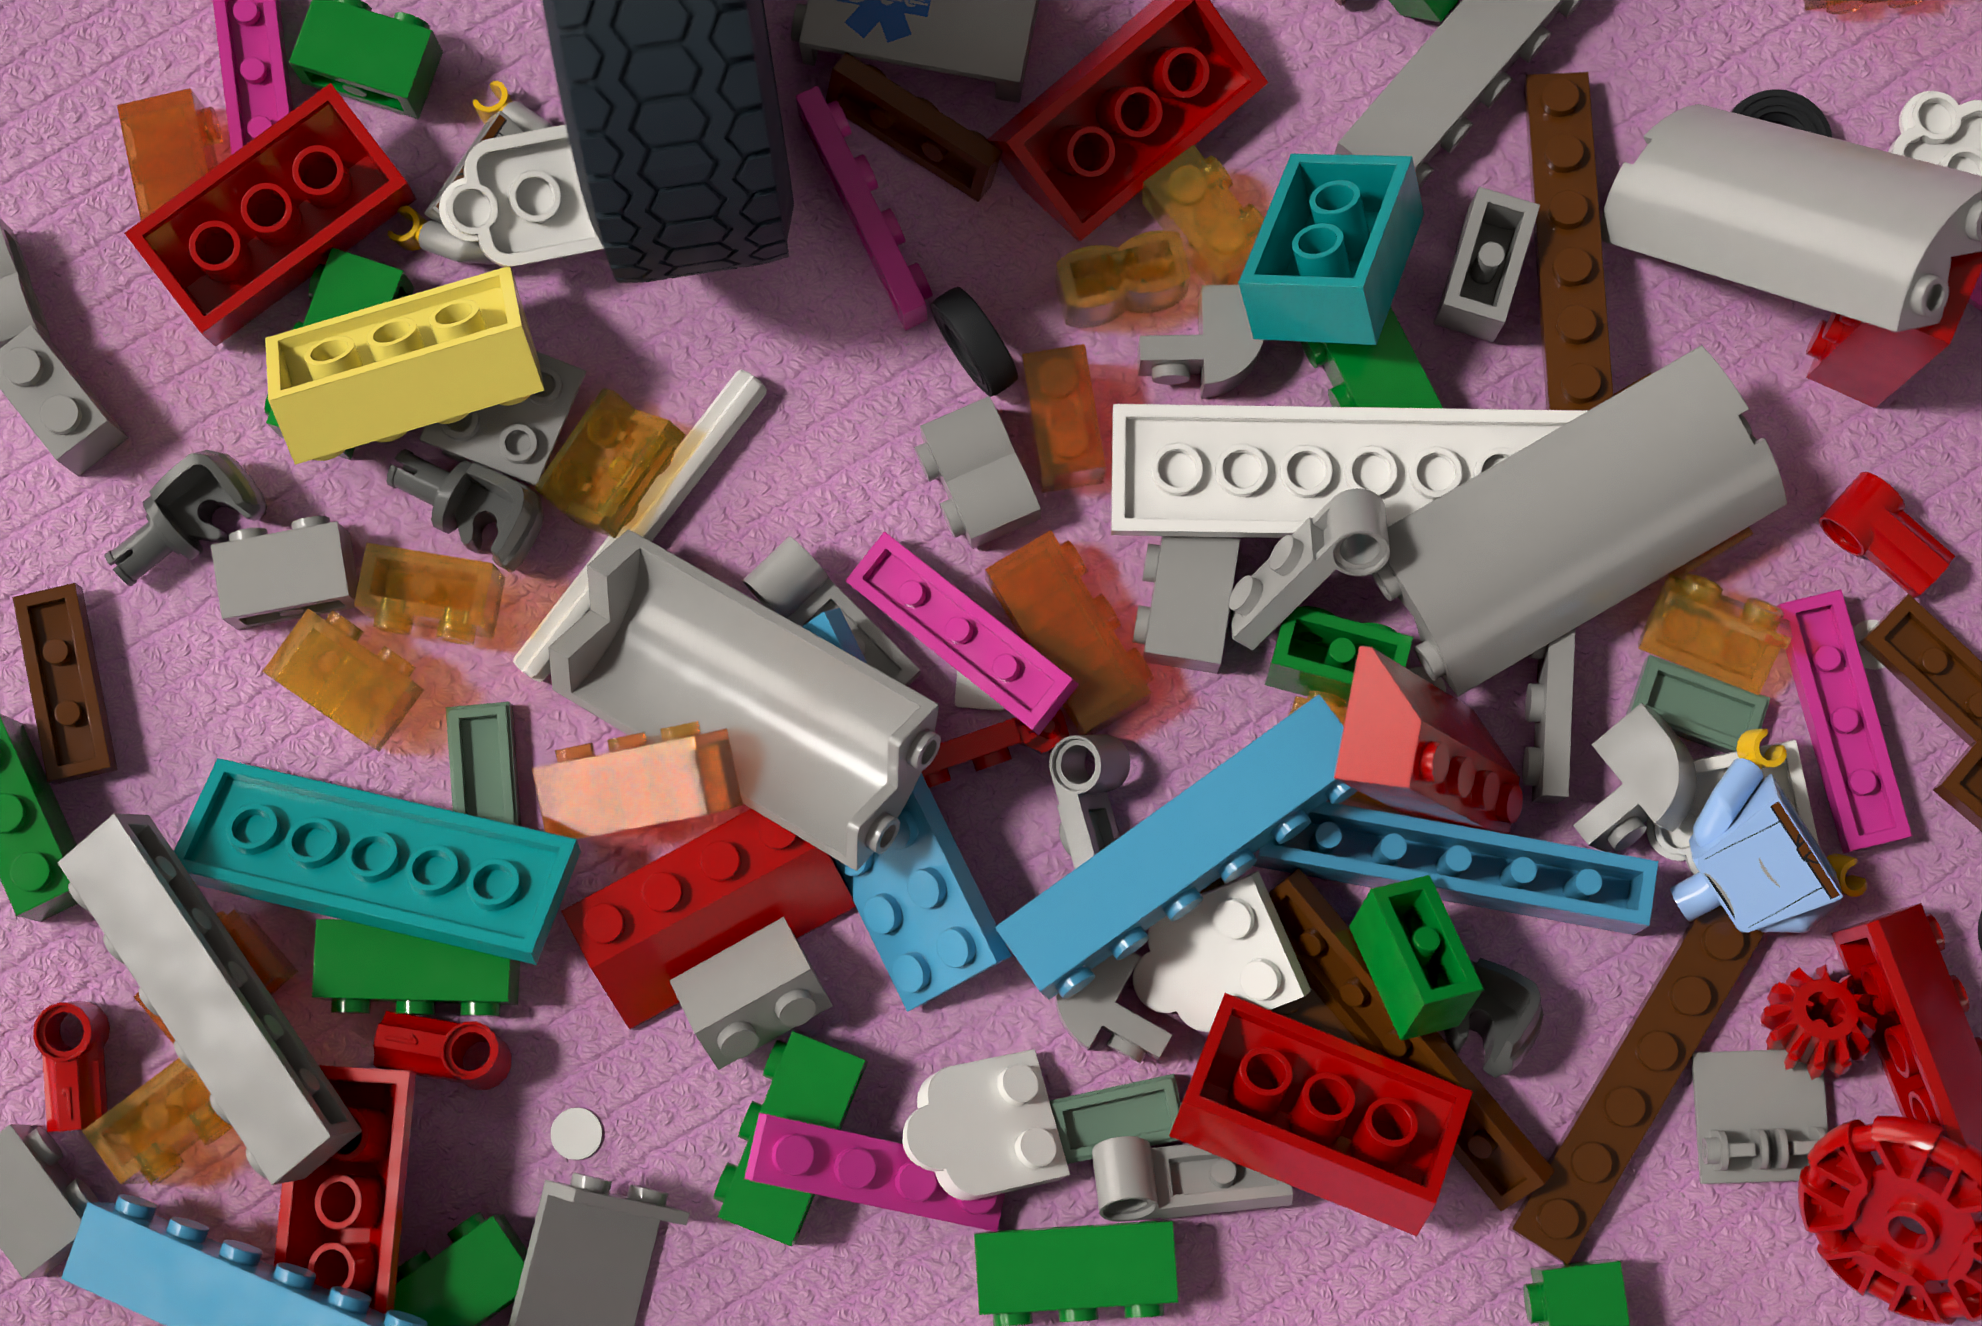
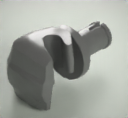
M407 449L401 450L397 454L395 460L403 464V468L400 469L391 464L387 474V485L395 489L398 488L432 505L431 521L433 527L448 534L458 528L464 546L474 553H479L482 546L483 529L490 523H497L498 535L491 547L492 560L496 565L511 573L523 563L541 531L544 520L541 497L535 491L479 463H471L465 460L459 463L451 472H448L414 455L413 452Z
M211 450L189 454L170 469L149 491L150 496L143 501L148 522L112 551L109 550L104 557L109 565H117L113 568V571L129 586H133L140 577L173 551L177 554H182L189 560H194L203 552L199 540L218 543L228 542L229 534L214 527L212 523V516L216 509L221 507L235 509L245 518L256 521L266 515L267 505L264 495L245 469L230 455Z
M1480 958L1477 963L1470 959L1484 990L1461 1024L1457 1027L1445 1029L1444 1033L1447 1044L1458 1055L1468 1037L1469 1030L1477 1032L1482 1037L1485 1049L1483 1070L1496 1078L1500 1075H1507L1514 1070L1533 1047L1540 1033L1544 1016L1541 996L1535 982L1518 972Z

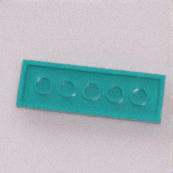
M217 758L174 849V853L198 886L537 965L581 850L577 839Z

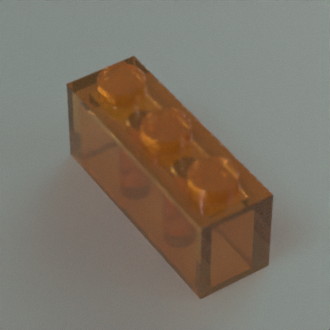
M1050 530L986 568L985 581L1020 638L1079 684L1062 706L1080 735H1094L1148 703L1152 692L1147 684L1154 681V676L1140 652L1135 647L1126 652L1114 633V630L1119 628L1121 624L1105 596L1101 593L1093 598L1080 578L1088 573L1076 548L1069 540L1059 544Z
M699 721L661 728L662 741L648 744L646 732L607 739L609 752L595 754L593 742L555 750L557 763L532 768L545 832L580 839L709 815L742 806L743 802L727 728L701 733Z

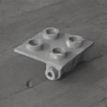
M536 351L544 391L532 394L525 401L515 405L504 406L498 404L471 412L462 420L454 423L427 425L424 427L419 440L442 449V454L458 462L468 459L537 487L585 377L586 370Z
M1786 1050L1694 1052L1691 1056L1700 1184L1799 1181L1801 1170L1805 1166L1810 1165L1807 1158L1809 1151L1817 1141L1828 1133L1824 1071L1820 1077L1811 1080L1807 1064L1800 1061L1796 1067L1785 1070L1784 1060L1788 1054Z

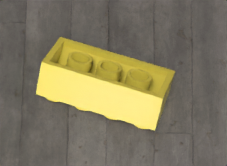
M511 267L500 268L265 338L268 401L295 465L313 459L317 461L330 460L341 455L346 449L373 441H394L404 436L410 430L434 423H454L462 420L471 412L498 404L504 406L515 405L525 401L532 394L544 391L538 356Z

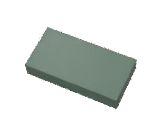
M1649 655L1645 658L1626 715L1640 703H1643L1658 712L1677 736L1723 753L1737 751V741L1744 732L1752 729H1761L1771 698Z
M508 701L446 707L453 811L521 826L513 704Z
M1174 1074L1050 1100L1067 1164L1093 1159V1147L1104 1140L1115 1137H1140L1146 1139L1150 1146L1177 1140L1169 1136L1181 1106Z

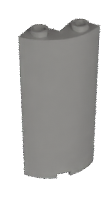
M1695 104L1668 115L1643 136L1648 145L1634 164L1623 163L1610 189L1600 222L1601 241L1899 332L1937 324L1942 318L1943 308L1949 295L1947 282L1951 257L1982 251V176L1714 107Z
M1702 345L1388 527L1390 557L1385 566L1373 573L1372 576L1383 595L1389 601L1398 597L1414 617L1421 644L1414 648L1422 667L1432 680L1435 681L1443 677L1454 693L1460 696L1787 504L1783 482L1766 439L1760 438L1757 440L1752 435L1749 423L1742 415L1743 412L1749 410V407L1724 370Z
M630 529L624 532L587 565L590 611L548 647L552 689L855 871L861 868L873 852L881 854L890 847L899 831L900 821L897 819L907 803L921 771L929 766L939 750L941 737L934 733L939 704Z

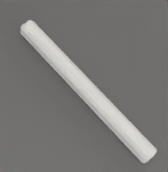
M742 369L734 374L515 655L513 663L519 670L535 681L541 682L545 680L551 672L548 647L590 611L587 565L628 529L651 542L766 395L767 389L758 378Z

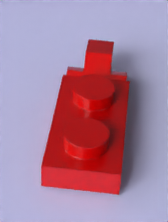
M1059 709L1039 735L1015 717L940 743L939 750L933 761L921 771L928 787L931 788L951 781L948 768L972 760L976 772L1009 761L1012 757L1008 747L1016 744L1024 745L1040 754L1054 748L1059 741L1069 736L1062 711Z

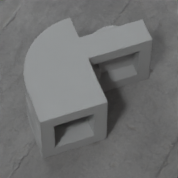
M1239 285L1201 286L1198 299L1199 335L1140 336L1137 350L1138 376H1152V382L1171 385L1188 382L1190 375H1200L1201 399L1223 395L1239 386L1253 370L1264 341L1253 339Z
M1640 703L1591 744L1623 784L1573 826L1589 846L1604 852H1610L1613 848L1615 851H1621L1635 843L1645 833L1647 827L1644 823L1650 818L1655 824L1673 832L1688 815L1695 798L1697 777L1689 750L1658 712Z
M1134 952L1121 960H1116L1112 954L1092 969L1095 978L1090 984L1067 999H1063L1058 993L1055 995V1003L1064 1028L1080 1046L1088 1050L1101 1028L1112 1034L1106 1044L1107 1046L1141 1064L1146 1054L1156 1060L1159 1059L1172 1034L1115 1003L1141 957Z

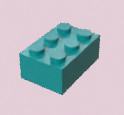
M1290 155L1238 282L1253 339L1377 345L1424 216L1412 156Z

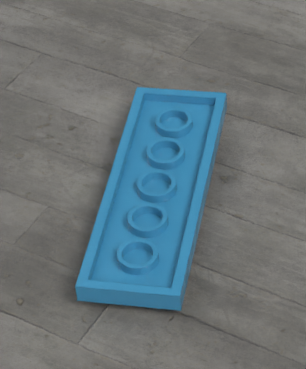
M840 608L824 611L801 626L867 663ZM922 773L897 818L900 821L897 836L885 852L881 854L873 852L858 871L833 858L907 1012L925 1005L1012 957L1005 941L995 928L997 925Z

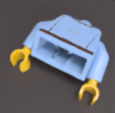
M1767 728L1747 730L1740 736L1736 748L1739 759L1734 760L1715 786L1693 826V835L1689 839L1692 859L1699 872L1670 888L1677 906L1689 922L1722 905L1740 932L1748 933L1758 929L1761 932L1804 933L1809 931L1839 905L1843 895L1858 897L1867 890L1865 878L1855 875L1845 877L1848 869L1856 865L1858 859L1837 853L1826 857L1774 776L1770 774L1763 778L1762 768L1779 766L1787 757L1784 745H1773L1768 748L1764 756L1761 755L1759 749L1760 742L1767 736L1769 732Z

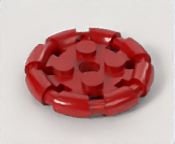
M1877 1116L1872 1124L1867 1125L1859 1119H1854L1830 1130L1809 1151L1807 1158L1810 1165L1805 1166L1801 1170L1798 1183V1203L1805 1229L1810 1233H1815L1819 1241L1817 1251L1825 1263L1841 1280L1861 1296H1864L1866 1292L1890 1304L1887 1309L1888 1311L1900 1316L1933 1324H1953L1958 1317H1966L1970 1322L1981 1321L1982 1263L1975 1259L1982 1262V1150L1971 1142L1965 1148L1942 1135L1943 1127L1930 1122L1901 1116ZM1872 1151L1878 1152L1882 1159L1881 1164H1876L1871 1154ZM1930 1159L1952 1171L1950 1178L1926 1167L1928 1160ZM1900 1216L1916 1220L1923 1226L1927 1234H1919L1909 1230L1900 1221ZM1850 1224L1852 1225L1854 1232L1842 1231V1229H1848ZM1946 1279H1948V1283H1943V1282H1939V1281H1938V1280H1946Z

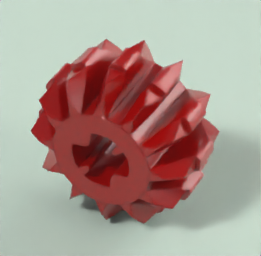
M1826 964L1818 967L1812 978L1798 967L1789 974L1786 984L1779 982L1771 988L1767 996L1770 1006L1764 1008L1760 1021L1761 1026L1771 1030L1766 1040L1767 1050L1787 1051L1788 1054L1784 1060L1785 1070L1796 1067L1800 1061L1807 1064L1811 1080L1820 1077L1825 1067L1839 1077L1847 1073L1852 1065L1851 1061H1862L1871 1048L1868 1038H1871L1877 1029V1018L1866 1013L1871 1005V994H1852L1849 991L1853 984L1852 974L1844 976L1839 982H1835L1830 979Z

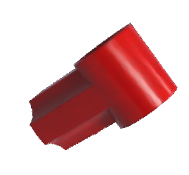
M1861 472L1820 517V527L1843 550L1856 556H1866L1915 599L1941 576L1949 567L1955 555L1904 512L1906 507L1904 500L1890 484L1872 473Z
M71 1001L50 1005L39 1014L34 1023L33 1038L36 1047L42 1053L47 1132L109 1126L104 1046L109 1039L110 1025L103 1010L91 1002ZM70 1013L79 1018L84 1029L83 1038L74 1049L65 1044L60 1034L61 1023Z
M386 1011L384 1018L378 1024L373 1044V1065L378 1069L415 1071L418 1076L463 1083L475 1090H489L498 1086L507 1077L511 1069L512 1055L508 1045L488 1026L476 1021L454 1023ZM488 1042L490 1055L487 1062L481 1068L474 1071H466L463 1066V1057L466 1050L475 1043Z

